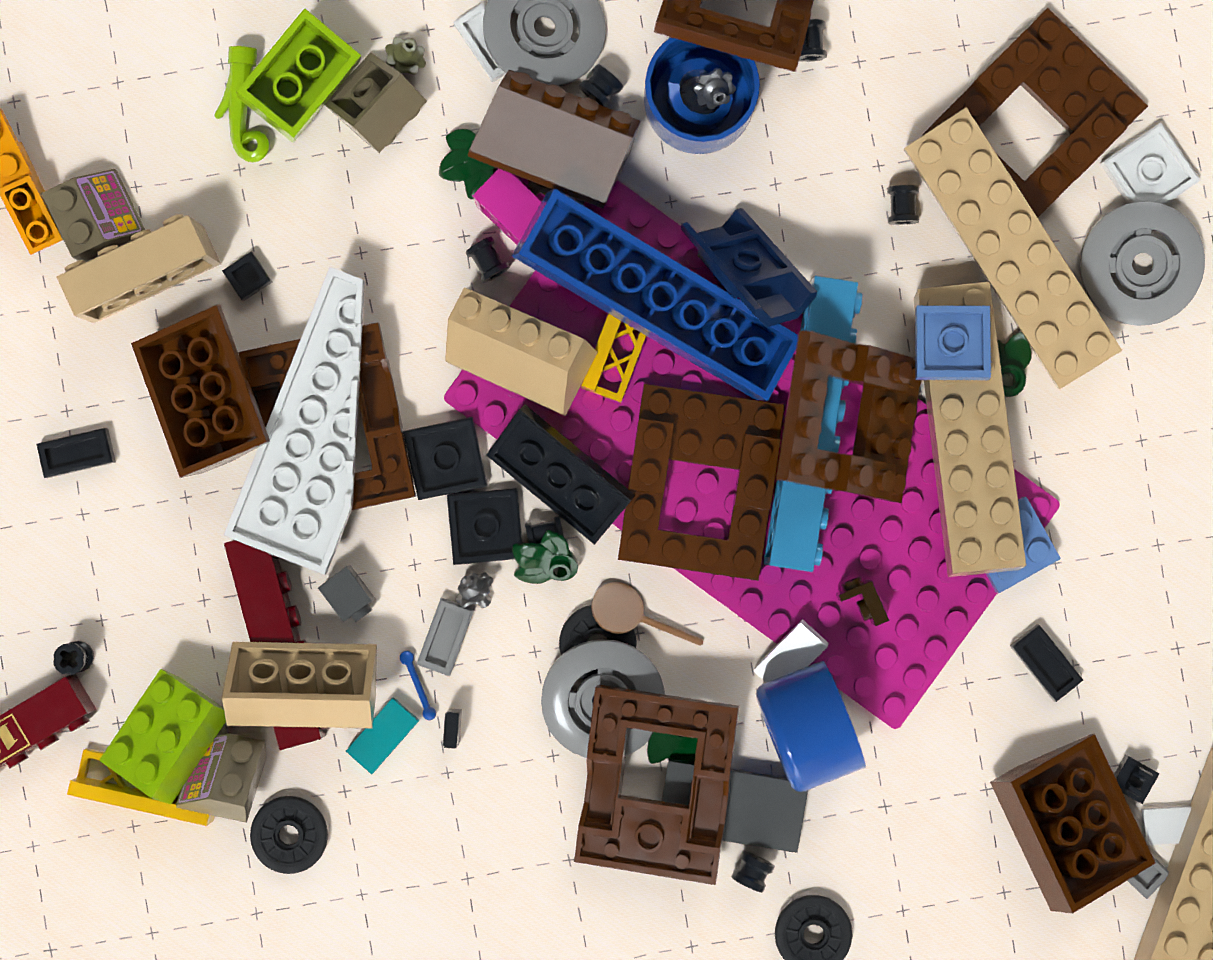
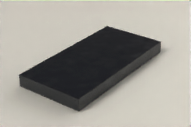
M524 405L517 412L486 454L487 457L594 545L636 496L527 405Z

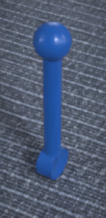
M404 651L400 654V661L407 666L424 708L423 717L429 721L433 720L436 717V710L430 707L413 665L414 655L411 651Z

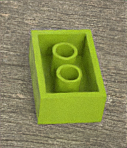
M304 8L237 89V98L294 143L359 64L361 55Z
M160 669L99 761L151 799L172 804L225 724L224 708L182 678Z

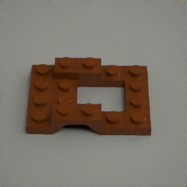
M663 0L654 28L655 33L796 72L814 0H777L770 27L700 8L703 0Z
M1049 8L922 134L925 135L966 107L980 127L1021 85L1070 133L1025 181L997 155L1037 218L1148 107Z
M380 323L362 325L358 403L372 469L354 474L352 511L416 497L402 431L401 415ZM301 339L238 352L265 428Z
M799 330L776 480L902 503L903 492L906 487L905 478L908 459L911 453L913 426L917 416V400L922 380H915V360H913V357L871 345L851 343L812 331ZM828 377L863 386L852 455L817 449L824 402L827 394Z
M644 384L628 490L636 496L625 508L617 560L759 581L768 514L771 509L781 441L780 433L784 404ZM669 460L738 470L728 540L658 530Z
M597 684L594 693L586 759L587 781L585 797L578 825L574 862L716 885L731 782V767L739 706ZM628 728L698 738L689 805L621 795Z

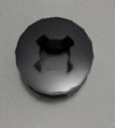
M597 64L592 69L593 75L589 80H583L579 88L588 98L595 100L599 105L608 107L612 95L620 93L624 86L609 70Z
M742 851L740 856L742 862L739 868L733 871L731 878L745 887L763 893L766 887L764 881L767 875L773 872L775 865L756 854Z

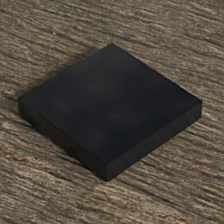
M473 416L403 431L418 500L486 487L488 485Z
M518 488L447 495L453 565L515 559L512 551L513 544L523 543Z

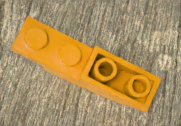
M0 109V197L30 255L63 241V238L41 195L45 190L22 142H18L3 110Z

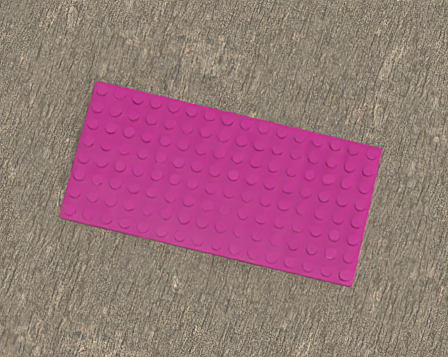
M617 180L604 209L587 202L584 203L583 206L728 292L697 256L698 249L683 233L681 226L619 180ZM536 270L509 306L585 339L594 349L608 316V313ZM803 314L797 319L780 324L799 335ZM622 321L617 333L626 330ZM635 330L632 332L637 341L640 332ZM629 334L614 340L612 349L617 360L625 358L633 352L634 345ZM648 336L644 340L621 403L582 389L580 386L566 416L465 370L460 372L444 395L446 403L465 417L473 416L474 423L496 439L500 437L517 412L524 405H527L627 489L644 384L750 400L755 399ZM795 351L769 400H757L784 404L780 433L781 441L771 509L768 514L759 581L673 569L776 644L803 619L829 643L828 647L810 665L824 661L840 691L891 728L898 729L997 593L986 574L948 577L927 405L919 399L917 400V416L913 426L911 453L908 459L905 478L906 487L903 492L902 503L832 490L831 494H825L823 507L829 508L826 529L819 531L818 543L823 544L820 566L814 565L813 572L763 564ZM610 353L605 366L614 362ZM629 361L620 364L623 373H625ZM616 366L602 372L597 386L615 393L618 392L622 379ZM850 382L841 391L840 400L846 401L843 421L836 424L834 435L840 436L838 453L848 455L853 454L863 389L862 385ZM669 460L658 530L728 540L738 470ZM1014 469L1018 499L1022 497L1028 498L1041 524L1045 528L1060 507L1059 501ZM625 509L612 523L621 531ZM860 576L862 581L871 580L889 621L878 626L873 625L870 619L864 621L856 605V602L861 600L859 595L843 602L838 600L836 593L843 590L841 584Z

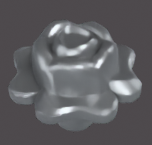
M715 68L710 73L700 74L698 78L700 83H696L693 86V90L697 94L698 104L701 106L706 104L709 109L729 103V95L736 91V87L732 83L731 73H722L720 68Z
M486 572L480 575L471 573L468 576H464L457 588L459 594L456 597V602L460 603L463 608L472 604H478L480 608L487 607L492 600L488 594L490 593V586L494 581L493 578Z

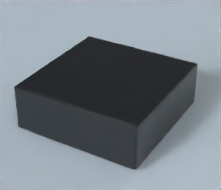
M252 251L222 270L242 301L247 300L272 283V280Z
M450 708L445 713L444 748L457 749L459 746L462 709Z

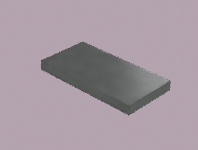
M668 758L661 801L689 805L695 763ZM731 769L732 774L723 841L798 853L808 790L804 792L794 790L786 777Z

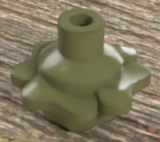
M395 37L393 43L387 44L385 47L388 55L386 63L401 74L409 73L416 75L419 71L418 68L421 69L426 66V61L423 57L425 48L419 45L416 46L417 42L414 38L402 39Z

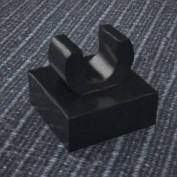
M1125 754L1114 776L1123 794L1143 804L1160 773Z

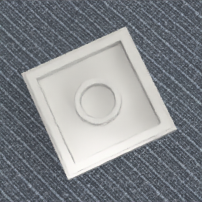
M1159 123L1100 164L1127 204L1149 201L1166 205L1201 181L1162 123Z

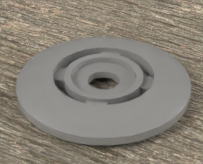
M488 0L483 16L484 40L492 59L505 73L508 70L523 72L532 79L548 85H557L559 87L568 85L581 78L593 67L604 45L606 25L598 0ZM512 13L519 14L516 23L517 35L520 39L518 43L511 32L510 18ZM570 13H575L578 20V39L576 43L570 39L573 32V19ZM541 17L549 18L555 25L554 33L547 37L540 36L534 29L535 21Z
M1149 201L1125 204L1104 215L1089 232L1080 257L1081 280L1091 302L1102 313L1113 320L1136 326L1157 324L1181 312L1196 295L1205 269L1204 247L1194 225L1174 208ZM1152 230L1160 232L1173 245L1176 251L1173 255L1162 240L1151 236ZM1140 253H1147L1153 260L1152 269L1144 275L1136 273L1132 266L1133 259ZM1110 273H1115L1117 279L1124 287L1135 291L1133 297L1127 296L1117 288Z
M599 639L580 643L563 653L554 662L544 680L541 706L549 731L563 747L584 758H587L593 710L592 699L597 684L665 694L661 676L652 661L640 650L624 642ZM598 669L597 674H592L581 682L577 691L571 689L573 684L582 675ZM628 728L625 756L644 746L653 732Z

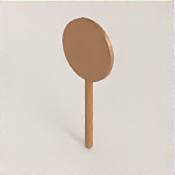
M619 582L605 584L597 590L592 599L591 609L594 619L603 629L611 633L623 634L630 632L642 622L699 646L703 644V640L696 636L644 616L641 597L627 584Z

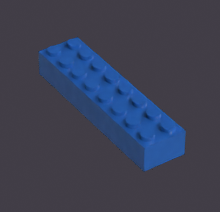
M556 189L546 193L512 254V257L755 400H769L796 351L798 341L796 333L781 324L765 327L738 298H733L728 292Z

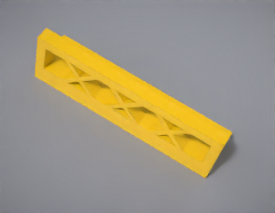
M608 313L595 348L597 354L582 382L581 388L621 403L646 335L640 332L636 341L632 332L636 329L624 323L626 330L617 333L621 320ZM629 334L634 345L631 355L617 360L612 349L614 340ZM610 353L614 362L605 366ZM629 361L626 371L623 373L620 364ZM613 367L617 368L622 379L617 393L597 386L602 372Z
M87 748L83 749L78 775L70 780L67 795L203 826H208L215 819V816L177 808L178 798H175L172 804L151 799L138 788L127 787L121 776L109 767L107 768L111 775L103 780L87 778L91 759L100 760L104 752ZM114 778L117 784L110 783L107 781Z

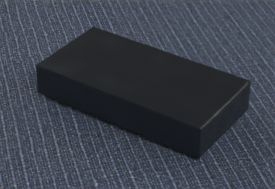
M108 428L36 444L44 478H52L116 463Z
M1036 624L1010 645L1015 654L1054 702L1060 700L1084 681L1039 624Z

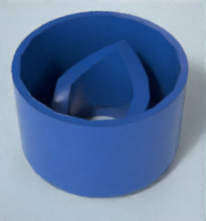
M670 37L655 52L646 72L644 107L652 129L665 143L682 152L708 154L726 148L742 135L753 115L760 88L757 66L754 60L741 58ZM715 68H720L722 73H731L732 83L736 87V91L729 95V103L721 104L715 112L710 114L693 112L684 104L680 95V87L688 79L698 77L702 73H710Z
M824 661L766 682L758 687L756 690L758 706L782 768L794 790L804 792L866 768L862 749L836 683Z

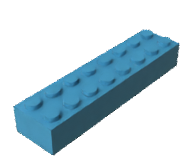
M814 276L809 283L818 291L817 296L803 312L800 330L812 331L856 343L857 329L851 327L852 320L855 314L859 315L862 305L863 293L857 292L858 282ZM828 377L827 394L824 402L817 449L835 453L839 451L840 436L834 435L836 424L842 422L844 418L846 401L840 400L844 386L849 384L847 381ZM776 480L763 564L813 572L814 565L820 566L823 544L818 543L819 531L821 529L825 530L828 522L829 508L823 507L825 494H831L832 490Z

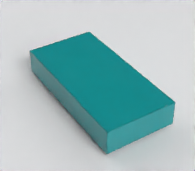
M393 697L373 719V728H365L345 752L372 775L420 720Z

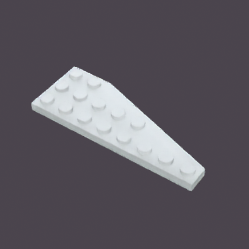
M330 266L267 423L266 431L270 442L257 449L224 532L226 537L323 575H326L353 508L365 281Z

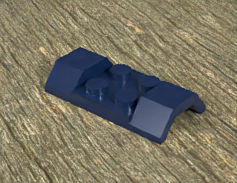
M743 208L736 209L722 227L699 233L688 222L681 223V230L698 249L697 256L733 298L739 297L765 327L797 319L816 298L818 291Z

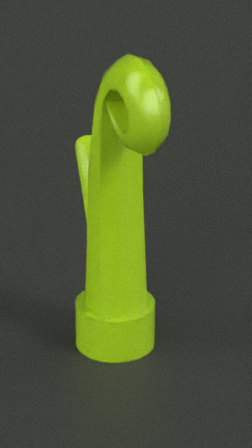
M229 46V77L224 96L214 116L216 119H221L229 108L230 138L234 150L239 157L247 162H259L268 153L269 141L261 131L253 130L246 132L248 106L237 98L236 93L237 89L253 71V67H256L257 49L245 46ZM256 139L257 148L254 151H250L247 145L250 141Z

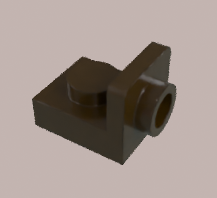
M860 576L841 584L843 590L836 593L838 600L843 602L859 595L861 600L857 601L856 605L864 621L870 619L871 623L875 626L889 621L871 580L862 581Z

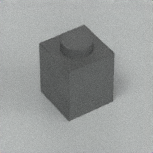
M346 566L318 587L319 591L343 622L352 618L356 623L372 611L369 604L376 600L352 566Z

